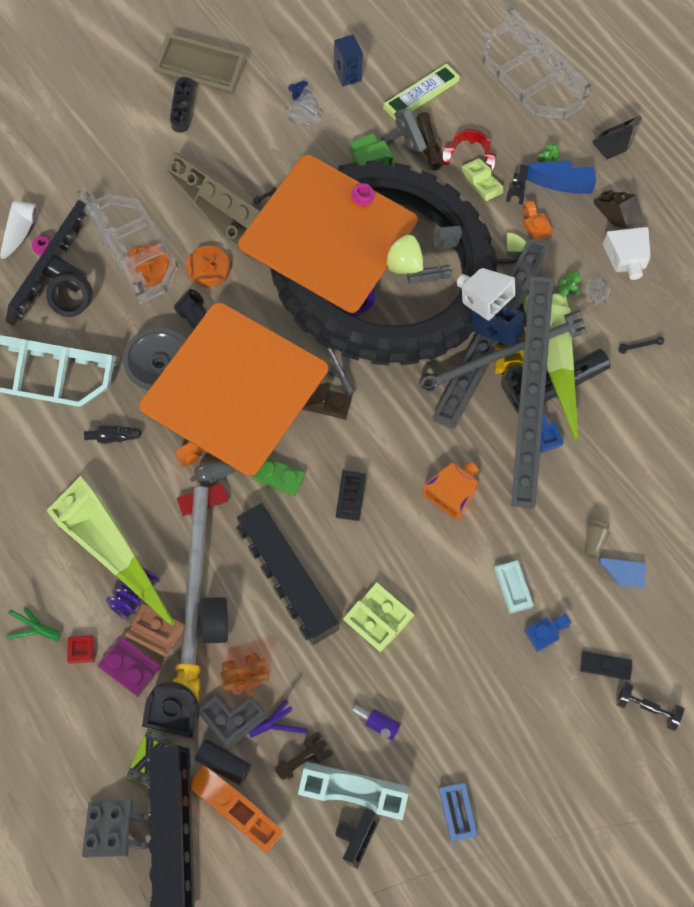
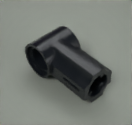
M189 289L174 305L178 315L187 319L193 329L196 328L207 313L202 306L204 304L203 297L193 289Z

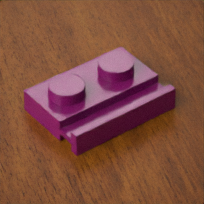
M120 637L116 645H113L97 666L136 697H139L152 681L154 675L160 671L161 666Z

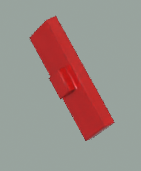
M222 483L208 487L207 508L229 501ZM194 492L177 498L182 516L192 514Z

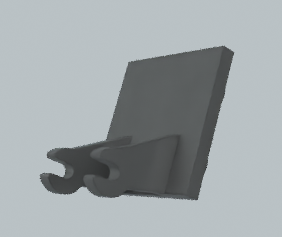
M133 800L89 802L82 857H127L129 848L149 849V842L128 839L130 820L148 822L149 814L133 812Z

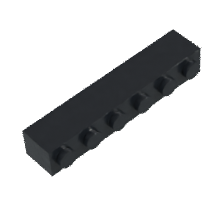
M263 503L237 516L238 526H236V530L242 540L247 539L250 544L248 549L254 559L259 558L262 563L260 568L267 579H272L275 584L273 589L279 599L284 598L288 604L286 610L292 620H298L301 625L299 631L306 641L309 639L315 645L339 630L338 620Z
M175 745L149 749L147 766L150 772V784L148 786L150 812L148 821L151 826L149 851L151 853L152 865L149 872L150 881L152 882L150 907H195L190 748Z

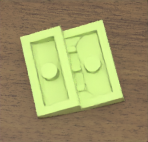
M376 582L364 598L354 605L343 620L379 652H382L415 615Z

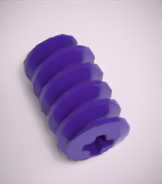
M143 568L150 581L160 582L156 575ZM120 581L118 584L120 589H114L112 591L114 597L108 596L106 602L114 613L122 619L129 621L126 613L135 614L136 612L132 605L141 606L142 603L138 599L139 596L124 582Z

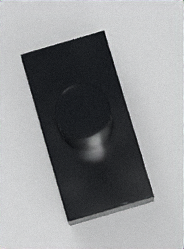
M365 809L357 828L341 821L335 833L336 837L349 842V846L342 859L349 866L358 869L380 821L376 813Z

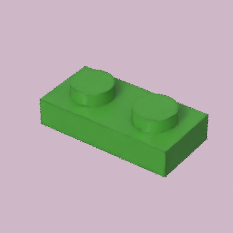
M267 458L258 473L252 476V480L296 497L304 480L305 473Z

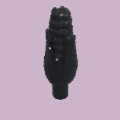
M102 425L97 427L95 431H84V440H97L101 444L122 443V441L138 439L142 432L139 428Z

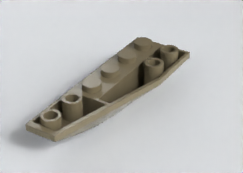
M173 152L165 173L220 236L239 248V239L263 209L264 205L261 203L255 204L253 198L242 190L191 160Z

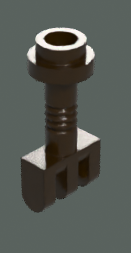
M319 732L304 740V745L307 748L305 751L288 762L283 759L278 762L275 771L281 780L293 778L292 771L311 758H314L317 764H320L333 754L331 749L326 750L324 753L320 752V750L328 745L325 740L315 745L314 742L321 737Z

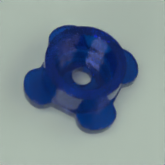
M306 81L288 86V90L292 92V99L297 102H304L312 95V91L308 89Z

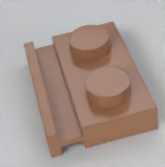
M142 603L130 624L132 627L124 636L168 658L171 647L174 648L185 625L173 619L175 625L169 624L151 607Z

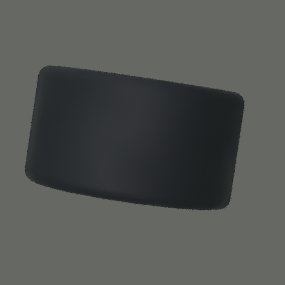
M226 597L203 598L201 600L202 642L205 644L226 643L228 641Z

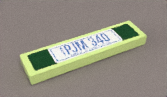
M445 64L385 102L383 109L396 120L395 112L409 108L411 112L459 82L460 76L448 64Z

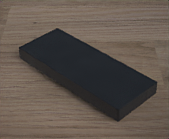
M582 651L580 672L630 681L632 660Z

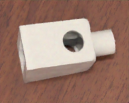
M648 227L607 231L603 247L616 272L628 271L631 280L641 278L643 276L642 270L647 267L651 256Z
M484 268L479 269L472 277L461 274L457 280V286L462 288V301L464 305L486 320H490L515 296L514 277Z

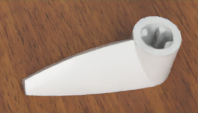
M21 201L12 202L0 253L1 259H5L12 254L25 239L31 225L36 222L37 204Z

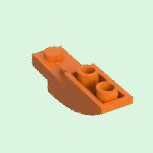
M203 765L191 779V791L222 818L230 822L264 853L267 854L283 835L284 831L266 817L258 807Z

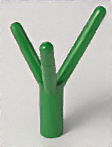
M24 607L23 610L30 620L13 610H9L8 613L34 629L8 634L7 639L39 634L58 642L61 632L42 625L27 607Z

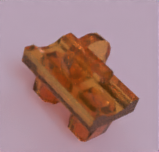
M255 652L245 657L246 665L237 667L236 662L233 660L223 662L220 675L225 693L236 690V692L246 690L248 696H252V688L261 685L262 681L269 679L265 659L261 660L258 653Z

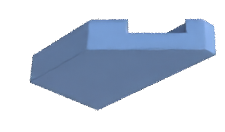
M607 558L599 559V565L606 569L618 586L641 589L645 587L646 563Z

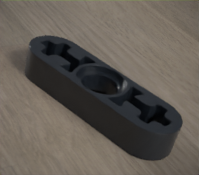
M188 77L179 78L174 88L170 123L171 128L179 133L187 131L191 121L195 89L194 82ZM184 87H186V94H183L182 89H184ZM179 102L188 103L184 108L177 106ZM179 115H181L182 118H183V120L181 121V123H178V122H179Z

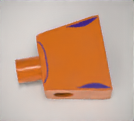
M469 461L462 469L456 464L450 463L424 485L422 495L456 521H459L477 490L479 482L473 477L479 469L474 463Z

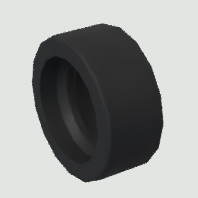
M67 271L60 273L49 283L46 289V298L54 312L61 316L73 317L82 313L90 305L93 290L90 282L83 275ZM72 281L79 286L83 294L79 305L67 307L58 299L57 288L62 282Z

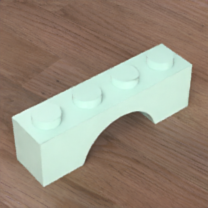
M306 762L298 795L322 801L343 800L353 802L371 809L376 814L403 820L409 786Z

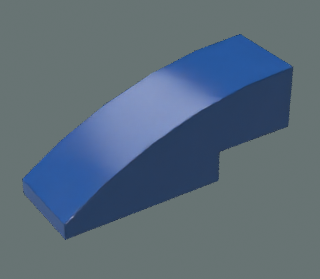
M571 161L528 164L529 169L526 180L567 193L592 194L596 183L594 167L572 168Z

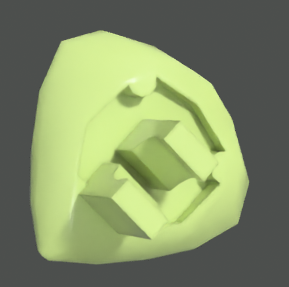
M405 235L390 247L386 264L391 272L408 274L423 270L424 257L416 238L413 235Z

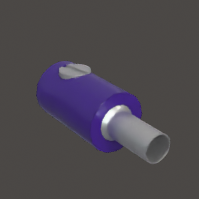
M355 705L352 713L367 721L366 727L392 741L401 726L400 722L376 709L369 712Z

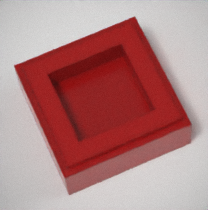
M93 635L68 637L67 662L69 664L94 662Z

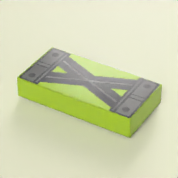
M148 728L126 777L149 786L150 772L147 766L149 749L168 747L173 738Z

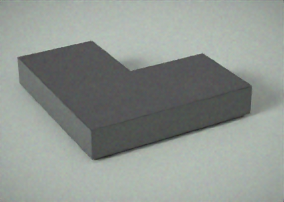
M217 694L198 708V715L227 750L268 718L267 713L252 696L233 711L229 710Z

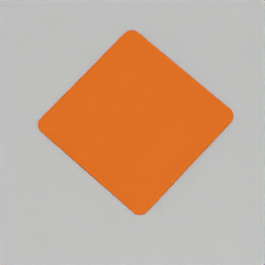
M304 155L299 159L239 239L238 247L242 252L341 309L354 313L360 309L387 269L386 262L390 247L401 237L410 235L418 222V218L413 212L374 190V199L371 204L366 206L356 204L352 200L351 194L353 188L361 184L360 182L312 155Z
M216 303L211 306L143 397L139 408L143 414L244 475L253 476L258 473L328 373V365L325 361L225 304Z

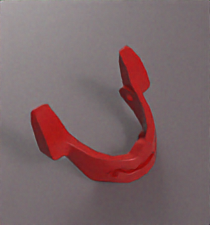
M464 129L457 132L452 144L444 146L442 158L444 165H449L457 145L467 140L470 144L478 142L482 145L485 151L486 165L491 168V172L494 168L496 154L490 151V138L480 130Z

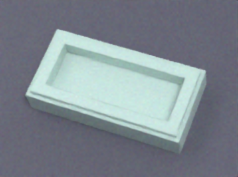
M518 560L495 566L494 571L509 614L533 608L534 604Z

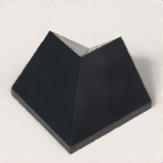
M641 115L602 131L592 141L593 145L606 159L626 152L631 147L642 120Z

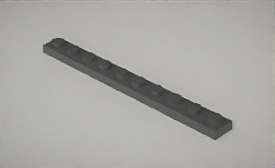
M529 238L509 275L515 278V296L505 306L516 310L519 309L529 290L530 276L536 277L550 251V244ZM477 334L462 364L497 351L500 342ZM489 364L453 378L433 415L434 422L452 429L456 428Z
M530 276L511 506L534 509L536 507L554 278Z

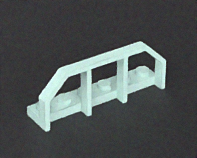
M0 335V345L8 346V351L19 353L13 389L0 387V392L83 407L110 388L113 365L119 366L120 357ZM27 350H31L30 355L44 357L45 353L53 354L52 359L60 360L54 397L21 391ZM68 357L75 358V363L89 365V361L98 362L97 367L105 368L103 385L80 401L61 398Z

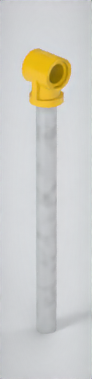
M202 486L194 488L184 612L185 628L182 638L181 664L175 666L177 678H173V682L185 685L194 693L198 704L200 699V679H197V676L200 674L201 668L196 665L209 491L208 488Z

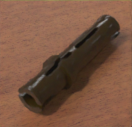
M422 112L418 114L417 121L427 146L423 151L428 158L430 170L436 171L443 167L440 157V145L436 142L430 114Z

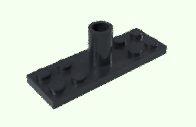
M78 200L8 304L6 322L14 326L17 320L22 321L28 311L26 308L29 302L33 304L39 295L38 290L46 276L54 279L60 273L70 271L77 272L87 278V273L60 258L63 251L67 252L73 243V236L75 234L79 235L84 227L83 222L87 214L84 213L86 204ZM72 281L61 283V285L75 293L80 290L79 286Z

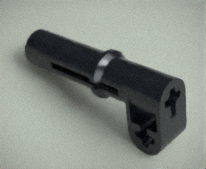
M599 348L574 361V373L579 370L582 371L574 376L575 387L610 369V360L602 349ZM512 366L502 376L501 385L513 408L519 414L521 390L515 392L514 388L521 386L522 367ZM548 372L546 373L545 388L553 384ZM511 377H512L513 379H514V378H517V379H518V382H517V381H513V382H512V381H511ZM554 387L545 391L544 403L555 397L558 398Z

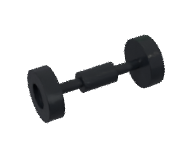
M625 682L617 699V706L624 709L628 700L639 704L640 708L656 715L660 713L669 717L667 728L673 731L677 729L684 713V707L676 704L670 713L661 709V705L645 698L641 700L632 696L631 693L634 685Z

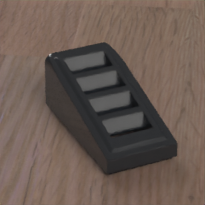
M342 470L335 518L353 521L360 520L365 473ZM346 480L360 482L359 486L345 484ZM344 489L358 491V495L346 494ZM343 498L357 500V504L344 503ZM344 507L356 509V512L353 514L341 512Z

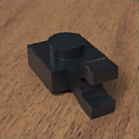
M521 164L519 173L514 172L512 185L516 187L508 191L506 202H510L511 197L517 196L519 198L518 204L523 205L525 197L524 187L529 166Z

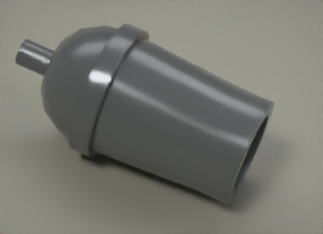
M217 458L206 463H200L195 470V476L191 477L190 480L191 482L197 480L203 485H212L213 482L234 473L235 468Z

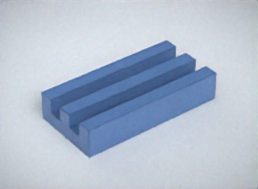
M465 783L439 788L450 842L476 838L477 832ZM458 790L461 793L470 831L466 833L456 795ZM450 792L459 830L457 835L455 834L446 793Z

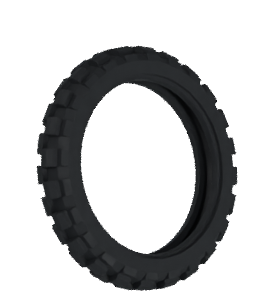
M366 161V164L359 166L356 162L338 166V171L361 184H368L372 190L395 203L419 211L435 222L440 228L460 226L462 235L458 245L454 247L460 260L462 274L472 277L482 268L497 272L496 249L492 247V237L486 224L478 219L479 213L467 200L463 201L460 198L461 193L450 184L442 185L436 181L437 176L424 170L421 173L410 170L411 166L395 163L394 166H387L383 161ZM270 269L273 284L279 292V299L284 308L294 316V321L306 333L309 332L316 337L315 341L326 348H335L343 352L342 356L357 361L361 358L370 360L371 364L387 366L390 363H400L401 365L417 364L420 360L426 358L432 360L446 354L449 349L456 348L467 340L474 331L472 309L464 305L462 301V288H460V292L455 300L446 309L432 318L407 325H382L356 318L274 269Z

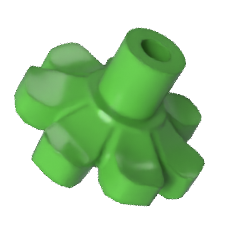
M548 144L546 151L539 153L538 161L558 162L556 161L559 160L558 145Z
M569 271L565 275V279L560 278L557 283L559 285L557 292L567 295L569 291H572L577 295L581 291V288L577 285L581 280L580 273L578 271H573L572 273Z

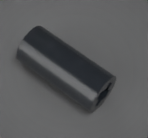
M207 739L201 744L195 756V761L240 786L246 779L252 766L251 763Z

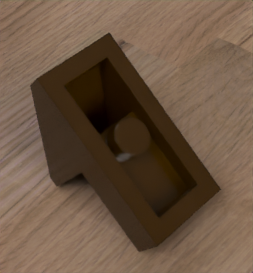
M328 382L319 384L302 410L346 420L352 396L330 391V383Z

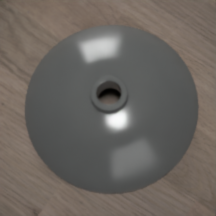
M151 328L138 333L127 344L123 354V365L127 376L138 387L149 390L187 339L177 331L168 328ZM158 365H163V368L158 369L156 367Z

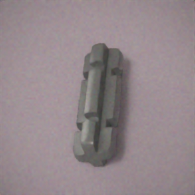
M443 265L440 268L438 266L424 268L417 273H408L407 279L409 284H417L418 281L421 283L436 281L439 278L449 279L451 278L452 270L450 265Z

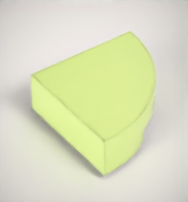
M507 233L506 255L520 256L526 242L516 234Z

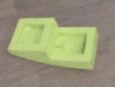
M480 158L461 166L462 172L469 183L485 201L504 193L503 185L491 176V168Z

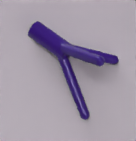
M284 700L272 715L250 731L249 735L253 738L270 729L306 734L308 729L274 724L292 711V707L283 710L288 704V701Z

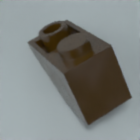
M608 190L603 192L601 197L594 200L595 206L613 226L628 228L643 219L636 194Z

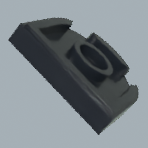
M163 682L157 685L147 697L142 727L192 738L198 714V702L194 693L188 687L178 682Z

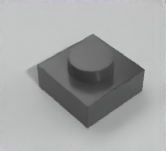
M461 227L438 228L434 238L435 248H452L457 246L462 235Z

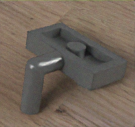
M410 108L395 112V122L398 128L381 137V141L384 140L388 144L398 137L404 136V143L411 152H421L426 149L427 146Z

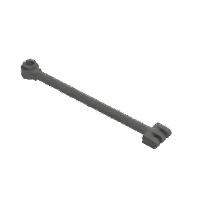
M576 310L565 314L566 323L550 329L549 339L569 332L572 338L585 334L587 332L586 328L579 327L584 324L583 319L579 318L581 317V311ZM525 339L517 342L513 347L507 346L443 373H425L419 379L420 387L426 393L435 392L442 382L524 350ZM426 379H431L429 384H424Z

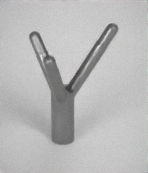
M327 347V351L337 369L335 371L328 366V372L340 379L347 395L353 394L356 391L347 375L349 358L344 356L342 370L332 348Z

